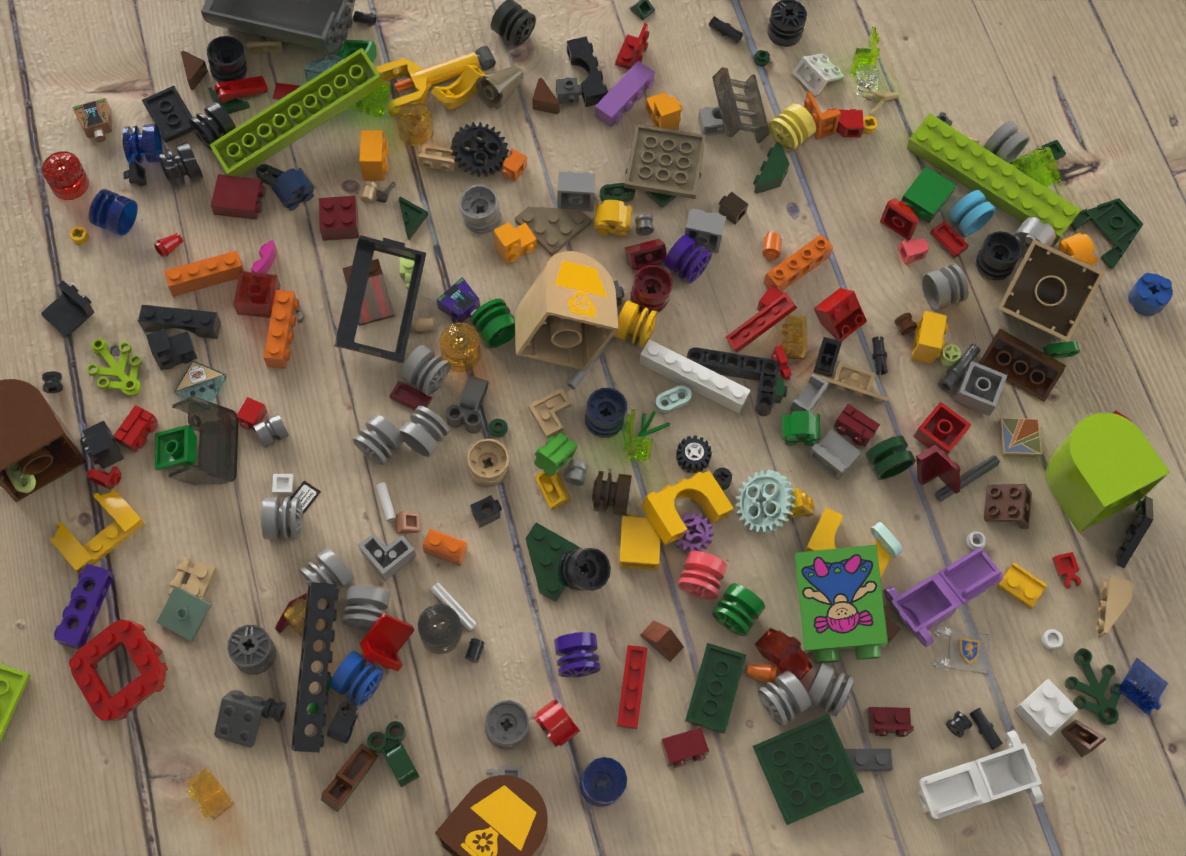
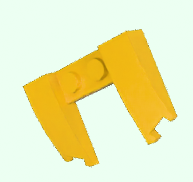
M114 488L111 489L110 493L100 495L98 492L93 494L94 498L115 521L82 546L61 521L56 525L59 529L54 538L50 537L49 539L79 574L85 568L86 563L90 565L96 564L145 524Z

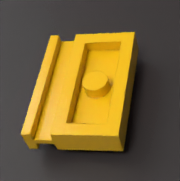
M1014 562L1003 576L1002 581L997 585L998 588L1030 609L1033 608L1047 584Z

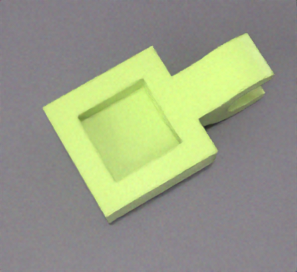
M400 257V277H405L406 288H409L414 261Z

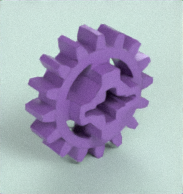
M692 511L691 515L688 516L684 512L683 518L680 517L688 529L683 535L684 540L682 538L676 540V548L683 547V553L686 550H689V552L694 550L701 551V547L706 550L708 547L707 543L711 544L712 542L710 537L713 536L714 531L710 530L713 525L707 524L708 517L701 518L702 513L695 516L694 511ZM691 531H695L693 535L689 534Z

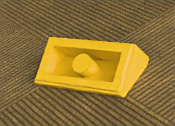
M543 470L534 476L550 510L572 501L558 471L553 476H550Z

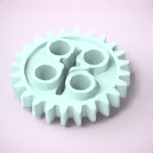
M768 469V471L761 470L760 473L754 472V478L748 476L749 482H742L745 487L744 489H738L742 494L736 496L737 499H740V502L735 504V506L740 507L737 514L742 515L739 520L745 522L744 526L749 527L750 530L769 534L770 530L776 532L777 526L783 528V520L789 522L787 515H793L790 508L796 505L792 504L791 501L795 500L796 497L791 495L795 490L789 488L792 483L786 481L787 477L779 472Z

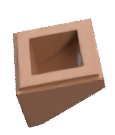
M401 511L396 515V533L420 532L419 513Z

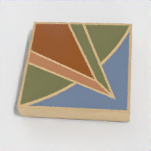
M1000 418L1002 455L1039 457L1042 455L1039 419Z

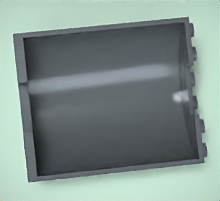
M206 0L201 13L204 20L214 26L327 52H335L342 42L347 39L348 28L352 27V14L356 0Z

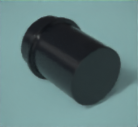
M471 638L465 659L478 663L485 642Z

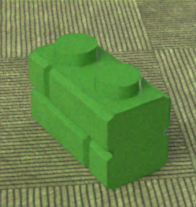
M559 433L555 438L551 436L546 442V446H540L535 452L536 459L534 464L541 470L543 469L548 475L553 476L574 456L578 446L571 439L568 440V437L562 433Z

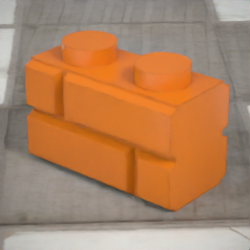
M432 529L428 531L422 546L425 554L459 566L462 565L468 550L466 541L457 540L455 537Z

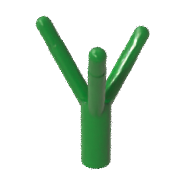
M653 411L647 423L646 414L643 413L641 431L632 445L638 448L647 435L670 426V423L668 422L648 430L656 412Z

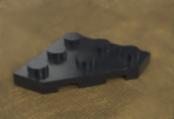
M1145 496L1143 501L1139 500L1134 509L1136 513L1132 522L1129 523L1125 530L1126 537L1122 547L1120 546L1116 552L1117 565L1122 568L1126 567L1154 520L1153 499Z

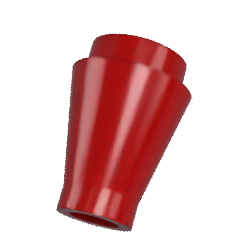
M179 233L157 240L154 247L161 257L168 256L183 243V239Z

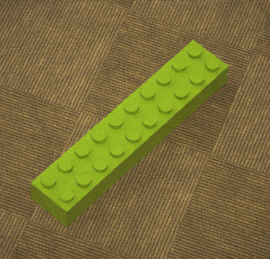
M361 48L211 143L210 147L227 175L240 177L385 85V82L364 49Z
M931 113L928 114L908 141V150L970 190H980L987 201L1021 223L1030 217L1041 219L1040 222L1044 225L1048 223L1056 234L1055 245L1081 210Z

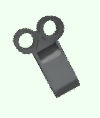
M469 376L458 405H451L446 410L447 423L450 427L458 428L463 424L467 432L472 434L478 433L481 430L482 417L479 410L487 392L489 381ZM454 414L459 415L458 418H452L451 416ZM471 420H476V421H478V422L475 423V424H470V423H469V421H471Z

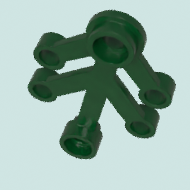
M1085 648L1079 649L1074 654V661L1082 667L1090 686L1078 681L1073 676L1066 679L1065 686L1069 690L1077 689L1095 698L1099 706L1087 701L1086 697L1081 695L1074 699L1073 704L1078 709L1085 708L1097 714L1103 724L1113 725L1119 718L1116 706L1120 695L1124 693V687L1119 683L1110 687L1112 695L1107 703L1104 695L1111 677L1116 672L1114 666L1107 664L1101 669L1102 678L1100 683H1098L1090 665L1092 660L1091 652ZM1079 655L1084 657V661L1079 659ZM1106 668L1111 670V674L1106 672ZM1069 680L1074 681L1075 686H1071ZM1114 687H1118L1120 693H1116ZM1078 699L1083 701V705L1078 704ZM1105 712L1110 714V719L1105 717Z

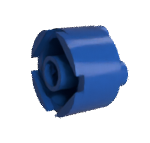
M1145 273L1130 290L1128 295L1129 303H1132L1137 313L1144 316H1153L1161 312L1171 300L1173 295L1172 282L1161 275Z

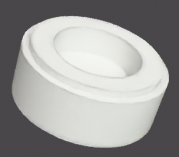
M1047 630L1041 637L1042 645L1048 650H1056L1063 644V636L1057 630Z

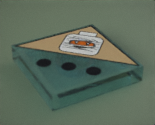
M192 360L174 393L210 408L227 375Z

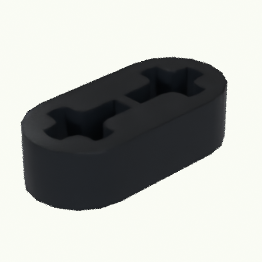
M261 164L256 168L257 178L269 186H272L273 183L276 185L277 177L284 173V171L267 164Z

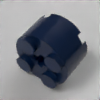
M294 168L285 171L277 177L278 182L276 185L273 183L271 189L282 205L290 211L296 209L299 206L298 203L303 200L309 201L314 197V185L301 168H298L299 170L297 171Z

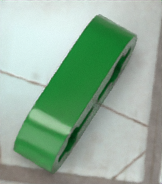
M1076 341L1053 343L1043 347L1044 353L1052 358L1071 357L1080 353L1079 345Z

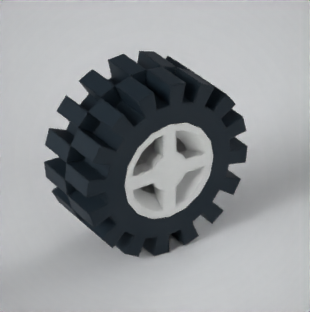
M694 435V438L688 436L687 440L684 438L679 443L676 460H678L679 466L682 465L681 469L685 470L686 468L689 473L691 470L697 473L698 470L701 472L704 468H707L712 455L711 446H708L707 440L704 442V438L700 437V439H697V436Z

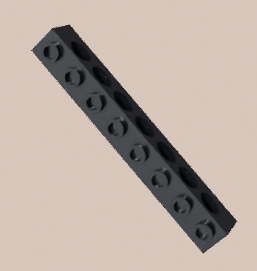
M308 582L291 745L293 751L320 753V747L324 745V735L321 734L322 726L326 725L324 705L328 704L329 697L328 693H326V684L330 683L331 673L328 672V664L332 663L333 658L330 644L334 642L335 630H332V624L337 618V609H334L335 601H338L339 589L336 588L337 584ZM321 598L327 601V606L323 610L318 608V601ZM323 619L325 627L319 631L316 629L315 624L317 620ZM316 640H321L323 643L320 651H315L313 648ZM314 661H319L321 664V668L317 672H313L311 669ZM312 682H317L319 685L315 693L309 691V686ZM315 703L316 711L313 714H308V705ZM313 724L314 732L311 735H306V726Z

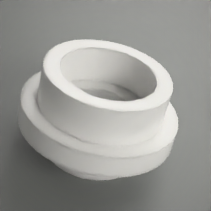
M974 531L967 536L966 544L972 550L979 547L983 549L986 545V538L981 532ZM973 539L978 540L979 544L973 543Z

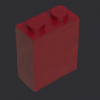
M218 174L211 202L214 215L257 220L258 214L262 212L261 200L262 197H265L266 187L263 186L261 179Z

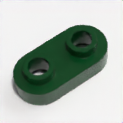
M625 183L607 184L601 187L599 196L602 202L604 200L628 202L635 197V189L624 188Z

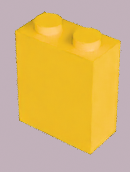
M633 514L622 516L619 567L658 570L661 537L647 516L645 518Z

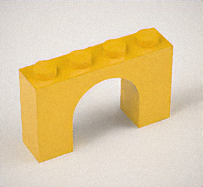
M710 470L704 473L698 472L688 480L684 478L674 486L667 485L660 492L655 493L653 491L645 496V501L641 505L665 545L682 538L688 530L675 509V499L689 498L697 502L709 518L711 524L727 518L734 510Z
M826 507L804 552L836 549L834 537L844 515ZM875 540L874 545L877 546L880 576L882 577L891 556Z

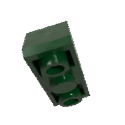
M776 142L774 148L770 147L767 154L768 160L767 162L763 161L760 168L762 172L755 177L753 185H756L754 193L758 194L781 187L790 163L779 142Z

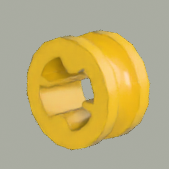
M872 116L864 117L863 132L866 134L874 133L878 124L876 118Z
M76 226L70 231V237L77 245L85 244L89 239L86 229L82 226ZM79 233L82 235L80 238L77 237Z

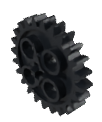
M472 122L471 127L465 124L464 128L460 127L459 132H455L450 149L453 150L451 156H456L454 162H460L459 168L464 166L465 173L470 170L472 176L477 172L478 177L481 176V173H484L485 177H487L489 172L494 175L495 170L499 172L501 167H503V162L508 157L509 149H506L508 143H503L505 137H499L500 131L494 132L495 127L489 129L488 124L482 127L481 122H479L478 126Z

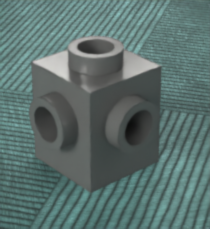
M577 78L556 79V95L559 103L573 104L579 102V95H582L581 84L578 85Z

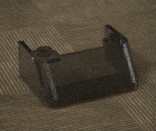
M195 396L173 404V409L188 413L189 425L193 427V430L200 432L198 466H187L170 473L169 478L192 485L227 484L234 481L237 476L239 423L236 412Z

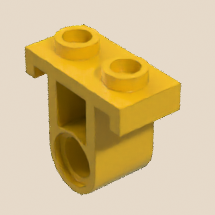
M799 487L794 488L795 491L791 495L796 497V499L792 500L791 503L796 506L790 508L793 515L788 514L787 518L791 519L804 514L806 517L814 515L812 508H815L812 497L808 496Z

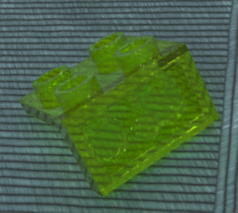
M876 27L871 29L866 48H856L850 67V75L871 76L872 70L876 68V58H879L880 48H877L879 33H876Z
M1050 147L1037 148L1010 162L1012 166L1023 170V173L1045 187L1062 179Z

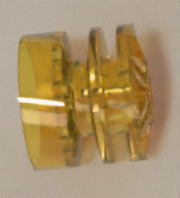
M466 323L451 324L444 329L440 336L443 360H447L450 363V369L453 371L465 372L474 368L480 361L481 356L478 332L474 327Z

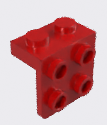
M387 614L381 615L359 643L364 658L370 663L375 662L385 669H392L398 672L403 665L397 653L414 632V627Z

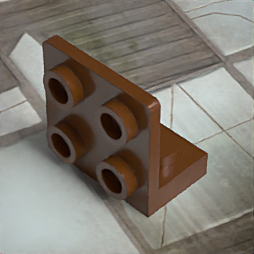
M1026 484L987 485L984 520L986 522H1016L1021 529H1029L1032 492Z

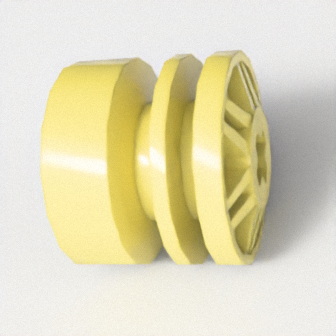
M793 103L782 114L771 120L768 128L773 140L779 142L785 151L791 152L815 133L816 124L811 114L803 106Z

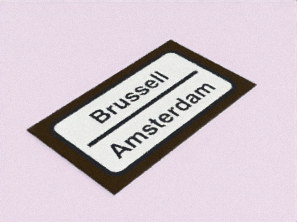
M303 481L290 497V501L292 503L294 497H299L304 514L321 491Z

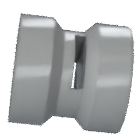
M571 460L568 466L569 473L566 474L565 481L572 485L582 486L584 485V473L587 472L588 465L582 461Z

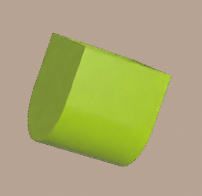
M1096 413L1081 420L1052 454L1047 464L1046 478L1052 494L1080 533L1142 500L1170 471L1134 423L1117 414Z

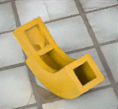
M467 65L453 84L447 87L434 86L431 93L445 107L455 109L466 103L479 91V88H476V81L486 74L477 66Z

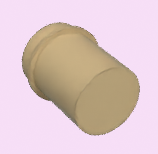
M365 182L360 197L361 201L365 203L373 202L375 192H377V185L374 182Z
M433 317L414 319L416 332L421 333L434 330Z

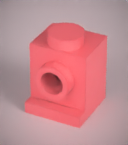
M923 238L911 239L907 243L903 240L898 248V252L905 265L924 259L929 250L928 243Z

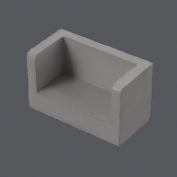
M812 374L799 397L793 401L790 411L812 412L825 394L829 383L819 376Z

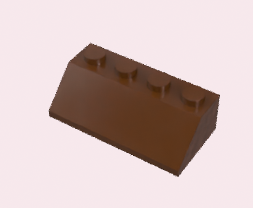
M1000 328L978 363L1007 375L1006 381L1043 402L1049 396L1066 367L1065 364Z

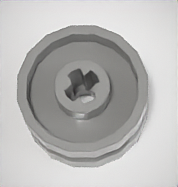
M1008 121L991 135L984 148L1010 163L1026 147L1030 137L1024 131L1018 132V126L1013 121Z

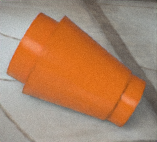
M749 664L747 676L764 683H775L778 667H773V664Z

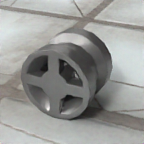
M641 214L636 216L637 234L644 236L654 232L652 215Z

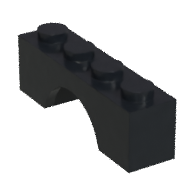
M587 36L567 40L566 51L571 65L579 66L589 74L588 78L581 83V96L585 107L597 105L608 93L606 85H603L602 71H598V60L596 56H593V45L588 42Z
M142 305L138 319L142 330L146 332L176 328L192 332L198 337L218 339L221 325L217 312Z

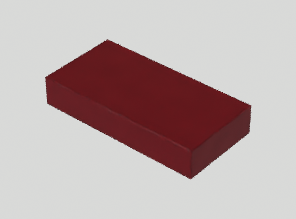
M401 381L397 382L389 395L390 399L414 411L418 406L427 408L432 401L431 396Z

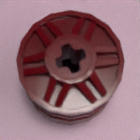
M648 265L637 271L630 292V300L639 305L640 312L646 307L649 309L648 314L652 310L659 313L666 307L673 287V279L670 273L657 265Z

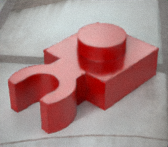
M776 346L771 359L778 363L781 378L785 379V381L790 380L792 373L787 365L788 360L783 346Z
M1070 552L1054 556L1052 560L1058 576L1065 577V588L1069 589L1071 587L1070 580L1075 582L1076 587L1081 585V579L1075 575L1079 571V567L1074 553Z

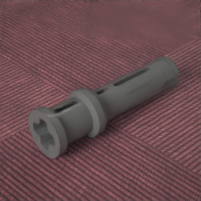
M971 344L956 365L947 370V375L938 382L939 387L947 393L953 392L956 383L963 379L964 371L980 353L978 346L973 351L976 345Z

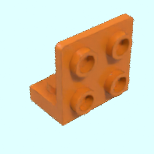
M807 92L803 107L811 114L815 121L816 131L813 134L815 139L818 140L835 134L841 116L839 109L827 110L821 113L812 93Z

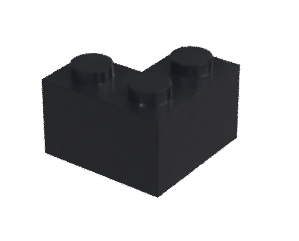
M162 329L146 335L151 353L160 370L172 369L176 365L187 364L194 359H198L188 331L169 337L166 330Z
M104 420L82 431L85 436L82 439L86 446L85 450L95 465L99 464L102 469H105L124 459Z

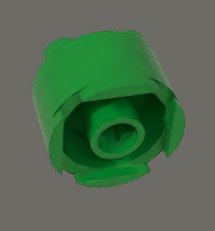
M794 411L791 412V416H787L786 413L782 415V440L785 441V445L794 446L797 442H804L806 446H814L816 441L821 439L820 414L817 413V416H814L813 412Z

